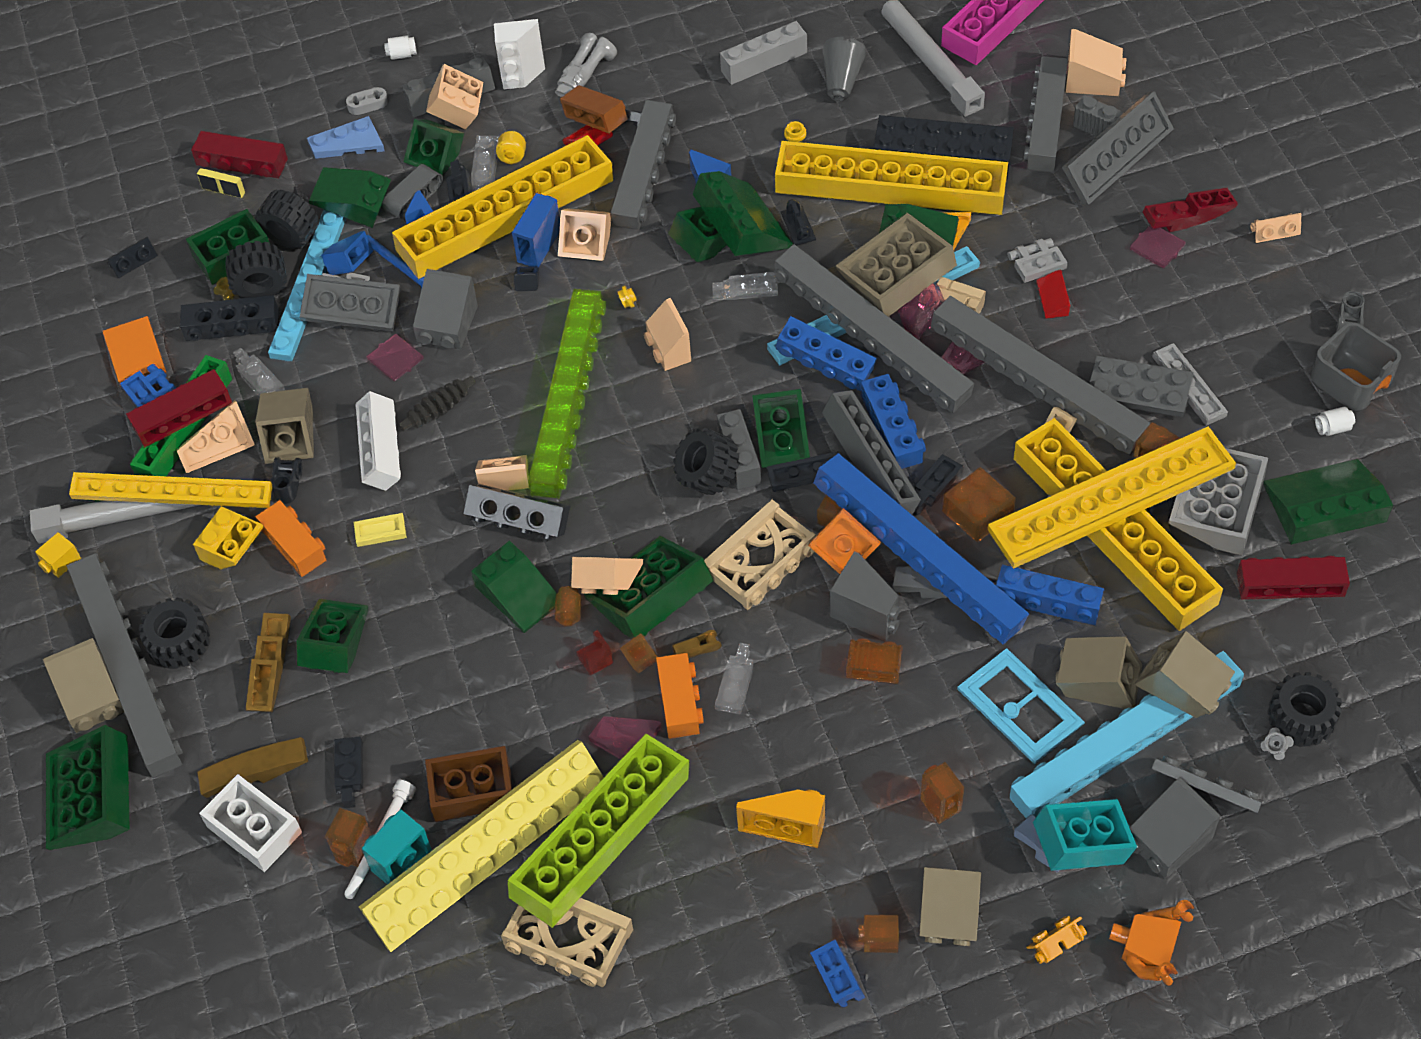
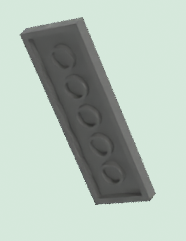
M1155 91L1147 92L1062 167L1082 205H1089L1174 129Z

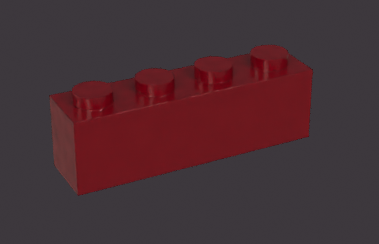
M200 131L191 149L196 165L278 179L288 160L284 144Z
M214 369L126 413L145 448L231 404L232 400L226 386Z
M1345 557L1248 558L1240 560L1237 570L1241 600L1345 597L1350 585Z

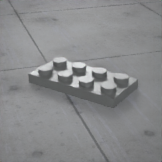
M307 274L300 320L394 331L401 287L397 284Z
M1097 356L1089 384L1126 408L1184 418L1194 372Z
M1164 755L1163 759H1155L1152 767L1153 770L1175 779L1180 777L1189 785L1256 813L1260 810L1263 800L1259 799V793L1245 787L1242 791L1232 788L1233 782L1219 776L1215 780L1206 777L1207 771L1195 766H1190L1189 769L1180 766V760L1168 755Z

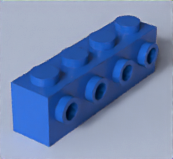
M792 316L788 319L777 339L776 350L785 357H792L800 361L805 367L814 368L822 372L828 378L837 379L850 389L861 391V382L868 380L876 362L875 357Z
M889 374L862 381L861 398L874 426L901 469L922 463L923 452H926L923 439L918 438L916 434L917 428L914 420L909 419L907 415L908 408L905 401H901L899 398L897 383L892 382Z
M1003 564L996 584L998 588L1023 609L1096 626L1104 588L1020 568L1013 569V567Z

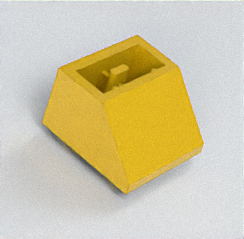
M221 506L193 543V546L201 561L219 569L232 567L239 562L263 529V524Z

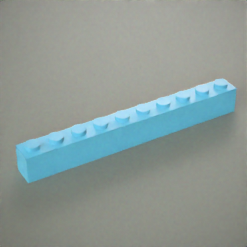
M1224 651L1216 656L1234 670L1235 673L1230 680L1232 682L1230 688L1218 700L1240 687L1244 676L1242 670ZM1149 694L1133 709L1129 707L1122 711L1114 721L1103 723L1094 734L1090 736L1087 734L1081 737L1076 745L1069 750L1064 748L1050 762L1040 763L1035 767L1033 773L1026 777H1018L1011 785L1009 798L1026 819L1030 815L1037 817L1045 805L1061 803L1193 716Z

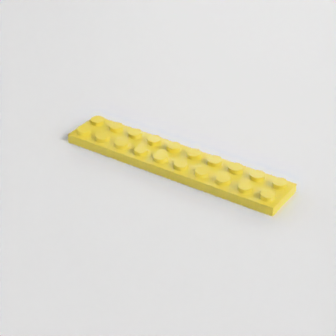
M579 740L575 741L359 906L390 952L569 815L600 783L604 777L584 744Z

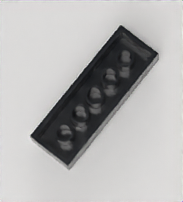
M879 115L873 149L1008 162V179L1014 127Z

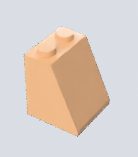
M1071 29L1065 93L1119 96L1120 87L1125 86L1126 74H1122V71H1125L1126 58H1122L1123 48L1079 30Z

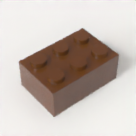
M505 746L425 759L430 808L435 822L481 814L513 789L510 763Z

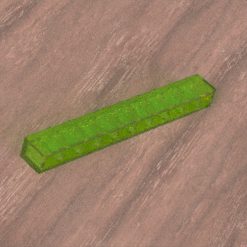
M573 289L528 480L531 496L560 499L562 489H566L567 475L565 473L566 469L571 468L572 456L570 451L575 449L576 435L574 433L575 429L580 427L581 417L579 411L583 410L585 405L583 393L589 387V376L587 375L588 371L593 369L592 353L597 351L598 346L596 335L597 333L600 334L602 329L600 317L605 315L606 301H602L601 291Z

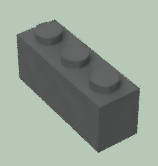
M741 410L718 414V433L731 438L738 448L736 453L739 454V460H737L739 466L734 473L736 474L734 481L737 490L761 484L760 465Z

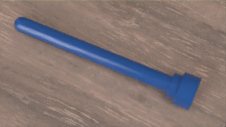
M367 235L374 251L414 280L422 289L424 277L418 279L404 261L370 235Z

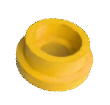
M790 122L784 130V136L790 142H800L806 137V129L800 122Z
M622 286V290L617 292L625 308L635 307L634 302L637 301V298L632 288L627 289L626 286Z

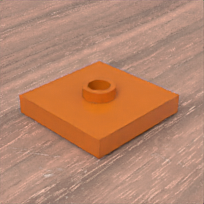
M842 508L811 540L808 546L841 574L854 551L866 559L880 545L881 541Z

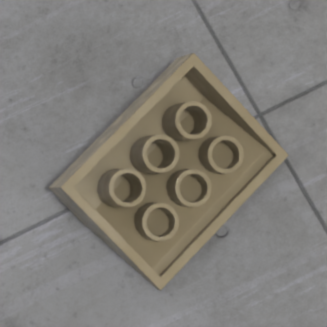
M907 213L837 264L836 269L859 295L889 317L956 267L957 263L953 246Z

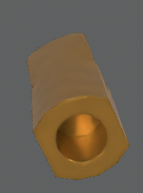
M708 630L694 638L673 644L672 649L674 655L687 653L689 659L700 654L717 651L722 645L720 641L716 640V631Z

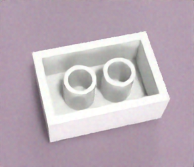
M238 774L199 813L207 828L263 872L302 833L296 818Z

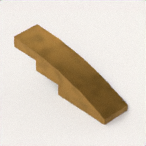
M263 613L261 636H257L255 659L251 661L246 711L273 712L288 642L291 619L289 614Z
M302 737L250 750L198 771L201 795L208 798L221 792L237 774L249 783L257 780L265 783L307 763L308 757L304 739Z

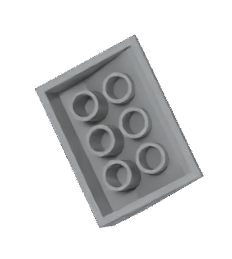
M1225 448L1236 462L1235 469L1178 494L1174 502L1169 524L1217 550L1243 556L1265 478L1268 458Z

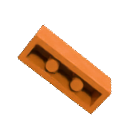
M279 500L255 516L257 522L263 524L261 531L301 577L327 561L323 552L326 549L324 544L318 537L314 539L311 536L312 532L304 521L300 523L297 520L298 516L291 506L286 507Z
M687 653L656 657L668 739L700 734L699 724H703L704 721L702 708H696L695 701L700 700L698 685H692V678H696L694 662L689 663Z

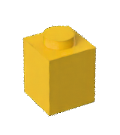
M59 532L35 551L40 560L38 565L47 574L52 572L58 578L68 570L67 565L81 559L75 546Z

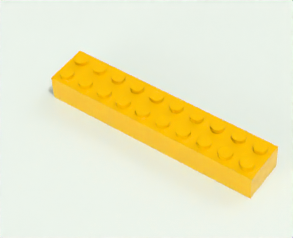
M587 135L393 231L395 249L415 276L420 279L425 276L427 269L438 270L511 233L536 193L557 199L559 209L612 182V162Z
M782 141L775 172V193L884 204H911L925 208L1002 215L1008 162Z
M1055 418L1015 443L1014 460L1050 496L1107 472ZM1142 510L1087 535L1178 631H1181L1219 605L1223 588L1146 510Z

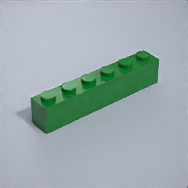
M205 355L186 383L215 369L227 388L232 381V376L225 361ZM206 417L145 448L142 446L130 463L134 474L166 477L179 458L176 449L198 431Z

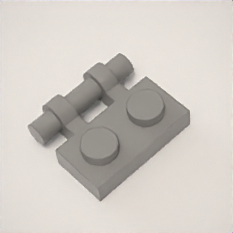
M1051 238L1035 240L1034 244L1025 247L1024 245L1017 246L1015 250L1007 253L1010 261L1015 260L1014 267L1024 283L1044 277L1056 270L1067 269L1068 263L1058 246L1053 247L1054 243Z

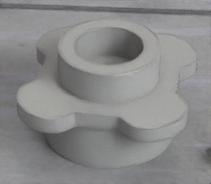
M1272 728L1269 730L1265 740L1261 742V749L1272 753L1275 759L1282 760L1285 758L1286 750L1288 747L1293 746L1294 741L1292 737L1281 734L1278 728ZM1276 741L1280 743L1279 746H1275Z

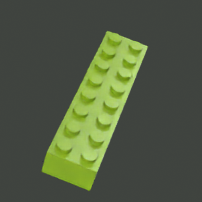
M645 734L507 880L509 899L553 928L688 780L689 760L650 735Z

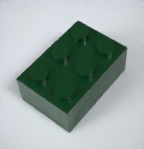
M248 209L186 238L192 257L212 285L227 278L226 256L229 255L232 249H236V246L244 245L246 242L254 243L255 241L269 243L267 235Z

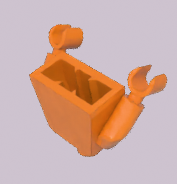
M1181 900L1177 903L1176 907L1135 914L1131 928L1116 923L1113 924L1109 939L1125 944L1122 959L1139 979L1162 980L1165 985H1172L1173 980L1169 974H1178L1173 964L1170 963L1181 921L1178 920L1180 917L1186 922L1193 920L1194 916L1190 912H1185L1188 909H1194L1190 901Z

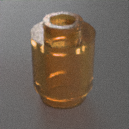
M565 586L560 588L556 594L555 620L563 626H572L580 621L581 595L577 588Z

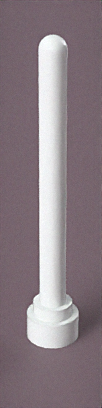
M401 779L396 781L392 789L394 799L376 833L383 827L388 817L395 815L401 809L403 803H407L408 800L412 799L416 791L415 786ZM365 855L345 890V897L347 899L355 897L370 868Z

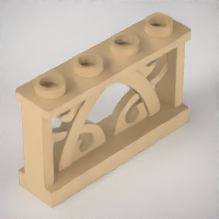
M771 500L704 561L714 582L740 602L745 609L749 610L753 605H758L769 590L777 588L788 573H793L805 557L813 555L815 551L808 544L816 534L802 526L784 512L778 503ZM778 521L787 529L780 532L775 523ZM762 534L766 535V540H759L758 538ZM795 535L801 539V542L796 547L790 548L789 545L795 543V540L785 539L782 541V538ZM774 543L775 556L772 564L748 566L750 558L747 548L750 545L766 547ZM739 555L744 557L741 565V560H735ZM721 571L734 574L732 581L722 574ZM740 576H745V586L750 581L755 582L748 590H742L737 583Z
M579 898L556 925L567 922L572 916L578 918V929L585 941L572 946L558 948L551 938L548 925L534 915H526L528 911L520 905L516 908L501 938L505 948L513 954L519 955L523 953L530 956V959L539 965L549 964L555 967V970L562 975L570 976L572 974L579 977L588 986L595 987L598 985L604 987L626 940L629 939L633 931L631 918ZM529 922L537 923L538 927L531 926L525 930V933L531 932L534 934L532 939L526 940L519 937L518 930L520 926ZM588 923L596 925L593 930H590L594 934L593 936H590L584 929ZM612 933H615L617 936L608 952L602 943ZM541 941L543 942L545 947L539 945ZM597 948L603 954V963L597 968L585 965L584 961L587 958H592L596 961L595 953L592 950Z

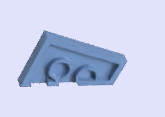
M369 116L307 138L315 159L342 156L344 152L356 151L357 154H364L365 150L376 149L377 152L385 151Z

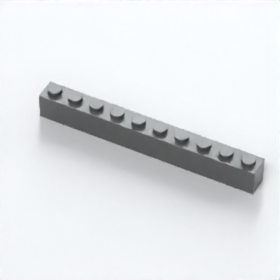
M795 244L775 260L774 275L780 282L786 283L798 296L808 300L813 308L822 311L832 323L840 325L850 337L856 338L863 343L868 351L874 352L881 357L886 365L895 368L904 379L913 382L923 394L929 395L936 400L941 408L947 409L953 414L972 396L974 383Z
M951 295L933 313L931 328L938 334L947 337L958 347L964 348L978 360H982L993 367L995 371L1004 374L1017 385L1026 388L1037 398L1043 399L1053 407H1058L1077 418V424L1088 428L1096 436L1114 445L1116 449L1130 456L1146 438L1150 422Z
M92 554L67 565L138 748L152 778L183 765L179 755L183 754L182 748L177 739L172 740L170 734L175 733L169 718L164 720L162 714L166 712L161 698H155L154 693L158 692L153 678L148 679L146 673L150 672L145 658L140 659L138 653L142 652L137 639H131L130 633L134 632L129 619H123L122 614L126 613L121 600H116L114 597L118 591L113 580L108 581L106 577L110 575V571L105 561L100 562L96 554Z

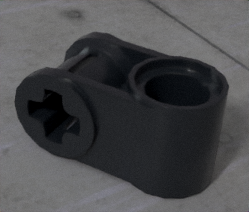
M275 457L270 481L277 502L281 500L283 504H289L295 500L299 481L302 477L303 466L301 458L281 460L280 457Z

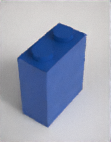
M536 193L515 226L512 236L518 263L538 267L542 263L560 232L557 199Z

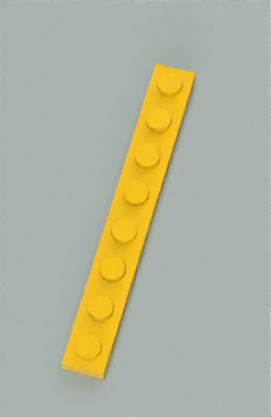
M73 472L69 495L72 499L269 508L272 483L271 481Z

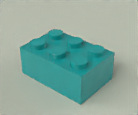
M1118 799L1045 805L1033 821L1051 871L1121 865L1126 862L1137 848Z

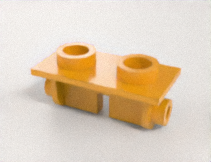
M1067 915L1054 923L1055 929L1047 932V930L1039 932L1032 937L1033 943L1026 948L1036 949L1037 953L1034 956L1040 964L1050 962L1063 953L1058 944L1060 941L1067 950L1084 940L1087 932L1082 925L1078 926L1076 924L1082 919L1081 916L1070 918Z

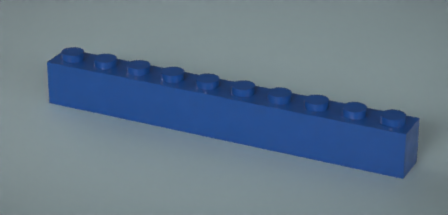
M839 453L819 467L813 484L820 491L828 495L839 507L844 508L877 539L889 547L894 554L909 564L914 571L929 580L933 587L939 589L953 604L962 609L973 621H976L989 632L992 637L1004 644L1022 629L1029 616L1025 609Z

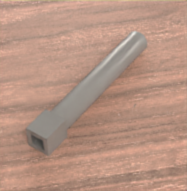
M898 0L887 1L882 8L883 17L951 94L952 103L966 117L984 109L985 92L971 76L966 78Z
M106 500L61 509L60 505L30 510L31 532L38 544L46 543L57 532L68 538V533L199 505Z

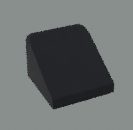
M517 267L514 273L515 291H536L539 283V267Z

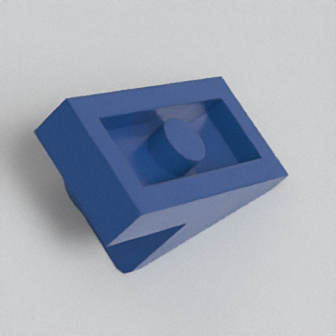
M420 190L415 192L405 213L406 224L434 212Z

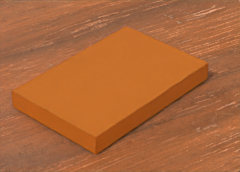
M148 316L103 330L119 384L139 370L146 377L150 374L147 368L151 364H155L158 369L166 372Z

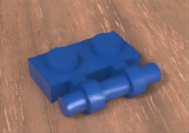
M155 364L148 366L147 370L150 374L146 377L139 370L120 383L121 388L136 407H140L177 388L174 384H170L166 379L165 372L162 369H158ZM159 384L162 389L156 391L152 385Z

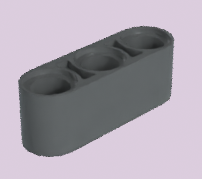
M424 164L419 165L385 196L382 203L383 209L404 220L405 213L415 192L420 190L427 200L440 188L443 176Z

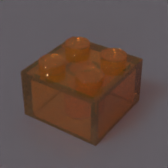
M979 467L944 494L942 511L978 543L989 534L988 524L1014 513L1016 498L985 470Z

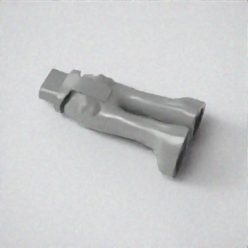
M585 33L580 39V48L575 57L563 70V74L557 83L558 88L555 90L556 95L563 97L578 85L584 87L602 58L607 61L615 58L617 55L616 47L604 37H600L598 40L595 34ZM591 54L588 60L583 64L588 55Z

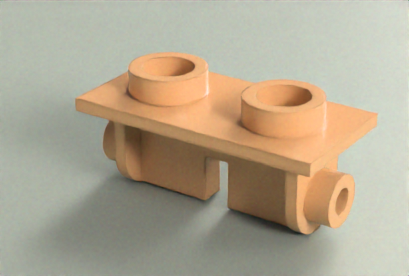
M1290 213L1286 216L1255 220L1254 223L1250 224L1251 231L1255 232V242L1259 243L1301 235V213Z

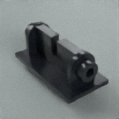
M794 199L789 200L786 210L781 211V215L793 244L800 245L816 241L803 206H800L799 202Z
M145 237L108 258L107 264L114 270L117 278H120L158 255L149 238Z

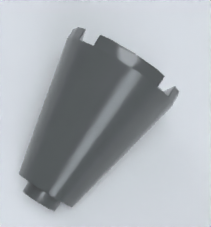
M834 37L824 43L822 52L827 94L834 101L840 102L849 97L865 59L866 47L856 39L851 38V41H843L844 37Z

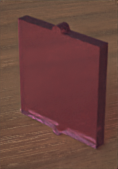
M1150 225L1143 233H1139L1138 239L1130 246V250L1165 268L1173 258H1177L1178 253L1186 245V242L1162 228L1152 229Z
M397 334L385 343H380L379 347L367 356L371 363L394 382L406 372H411V368L424 359L423 355Z

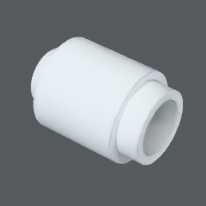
M414 37L388 38V43H384L386 56H390L391 60L409 58L417 54Z
M1345 406L1321 412L1320 415L1315 417L1317 431L1320 435L1325 434L1326 436L1350 431L1355 424L1354 413Z

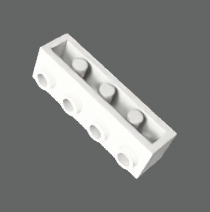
M369 391L356 403L362 483L386 491L398 482L401 476L394 401Z

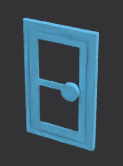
M1007 648L957 687V690L1034 764L1085 723ZM1008 667L1032 692L1017 704L1008 702L1005 704L1002 712L979 688L1004 668ZM1038 696L1063 721L1038 742L1034 743L1011 719L1016 718L1019 715L1020 709L1034 697Z

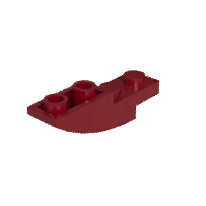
M1227 187L1188 193L1186 199L1181 201L1147 205L1143 210V214L1152 229L1167 227L1169 232H1173L1215 219L1236 208L1238 203Z

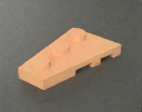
M234 400L177 448L176 451L186 473H189L250 448L255 444L236 400Z

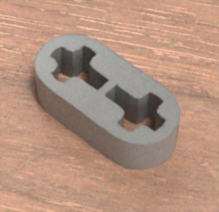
M377 87L351 94L346 99L348 111L352 115H360L382 109L388 104L387 93L383 88Z

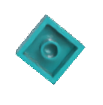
M401 809L395 815L388 817L383 827L376 834L368 837L362 847L370 870L387 885L432 851L425 829Z

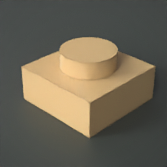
M1053 407L1045 423L1055 418L1070 433L1077 418L1058 407Z

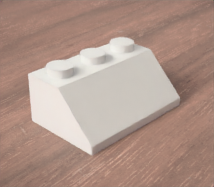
M538 19L494 24L495 45L503 89L526 87L545 70Z

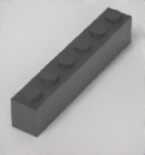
M1042 56L1041 65H1036L1034 78L1039 80L1034 81L1032 94H1036V97L1031 99L1030 110L1034 111V114L1029 113L1028 127H1032V130H1027L1026 143H1029L1030 147L1025 146L1023 159L1028 160L1027 170L1054 172L1068 64L1067 58Z
M650 100L645 101L611 210V217L615 226L640 230L642 221H646L648 212L646 207L653 198L652 187L654 183L658 182L659 164L662 165L664 162L665 145H669L670 128L674 127L676 122V114L673 113L672 104Z
M852 390L832 393L822 414L850 460L861 473L912 515L921 499Z

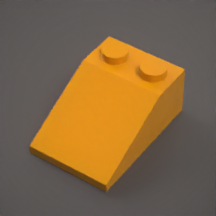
M794 790L737 803L738 831L818 848L825 822V795H821L815 790Z

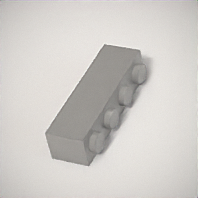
M795 21L720 52L721 72L732 85L807 53V34L799 23Z

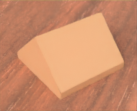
M527 455L478 460L475 469L478 484L507 491L529 488Z

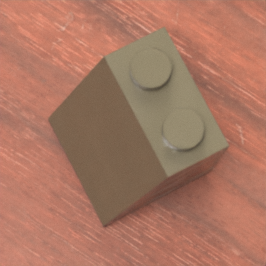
M301 388L261 393L256 426L265 464L273 463L275 457H280L281 460L314 458L313 408L309 389Z
M1184 631L1159 645L1134 684L1189 715L1198 718L1205 714L1210 715L1219 706L1217 700L1230 688L1232 684L1230 680L1235 671L1187 631Z
M1127 637L1066 638L1064 648L1060 652V669L1056 672L1055 677L1056 684L1060 687L1065 697L1122 709L1129 707L1133 709L1138 692V686L1134 683L1141 674L1142 663Z
M93 638L43 659L68 721L76 733L89 730L96 724L114 719L119 714L124 713L103 656Z
M924 867L919 935L925 937V942L942 943V938L953 939L954 945L970 946V941H977L981 872Z

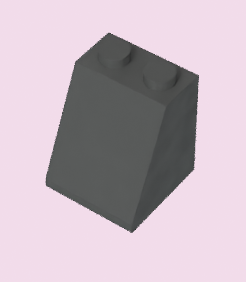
M431 269L426 270L413 324L417 342L439 345L445 348H462L478 307L471 276Z
M854 551L830 590V617L886 642L890 633L895 634L900 620L897 619L900 612L898 594L859 553Z
M1179 777L1130 827L1137 845L1134 853L1143 856L1151 870L1157 874L1160 873L1166 879L1213 839L1220 815Z

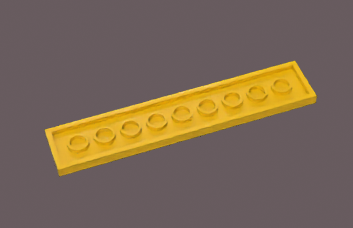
M1208 426L988 524V531L1014 569L1235 469L1236 462Z

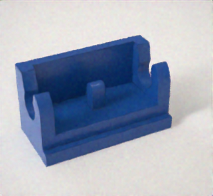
M836 940L810 952L835 1004L839 1003L841 1007H846L847 1001L855 998L857 1001L866 998Z

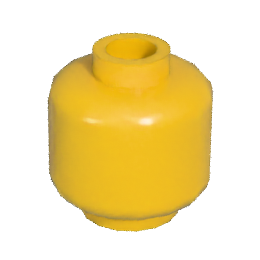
M504 132L500 135L497 142V157L506 164H517L524 157L526 141L518 132Z

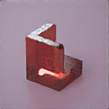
M598 630L593 632L594 642L577 651L579 660L590 675L613 663L611 649Z

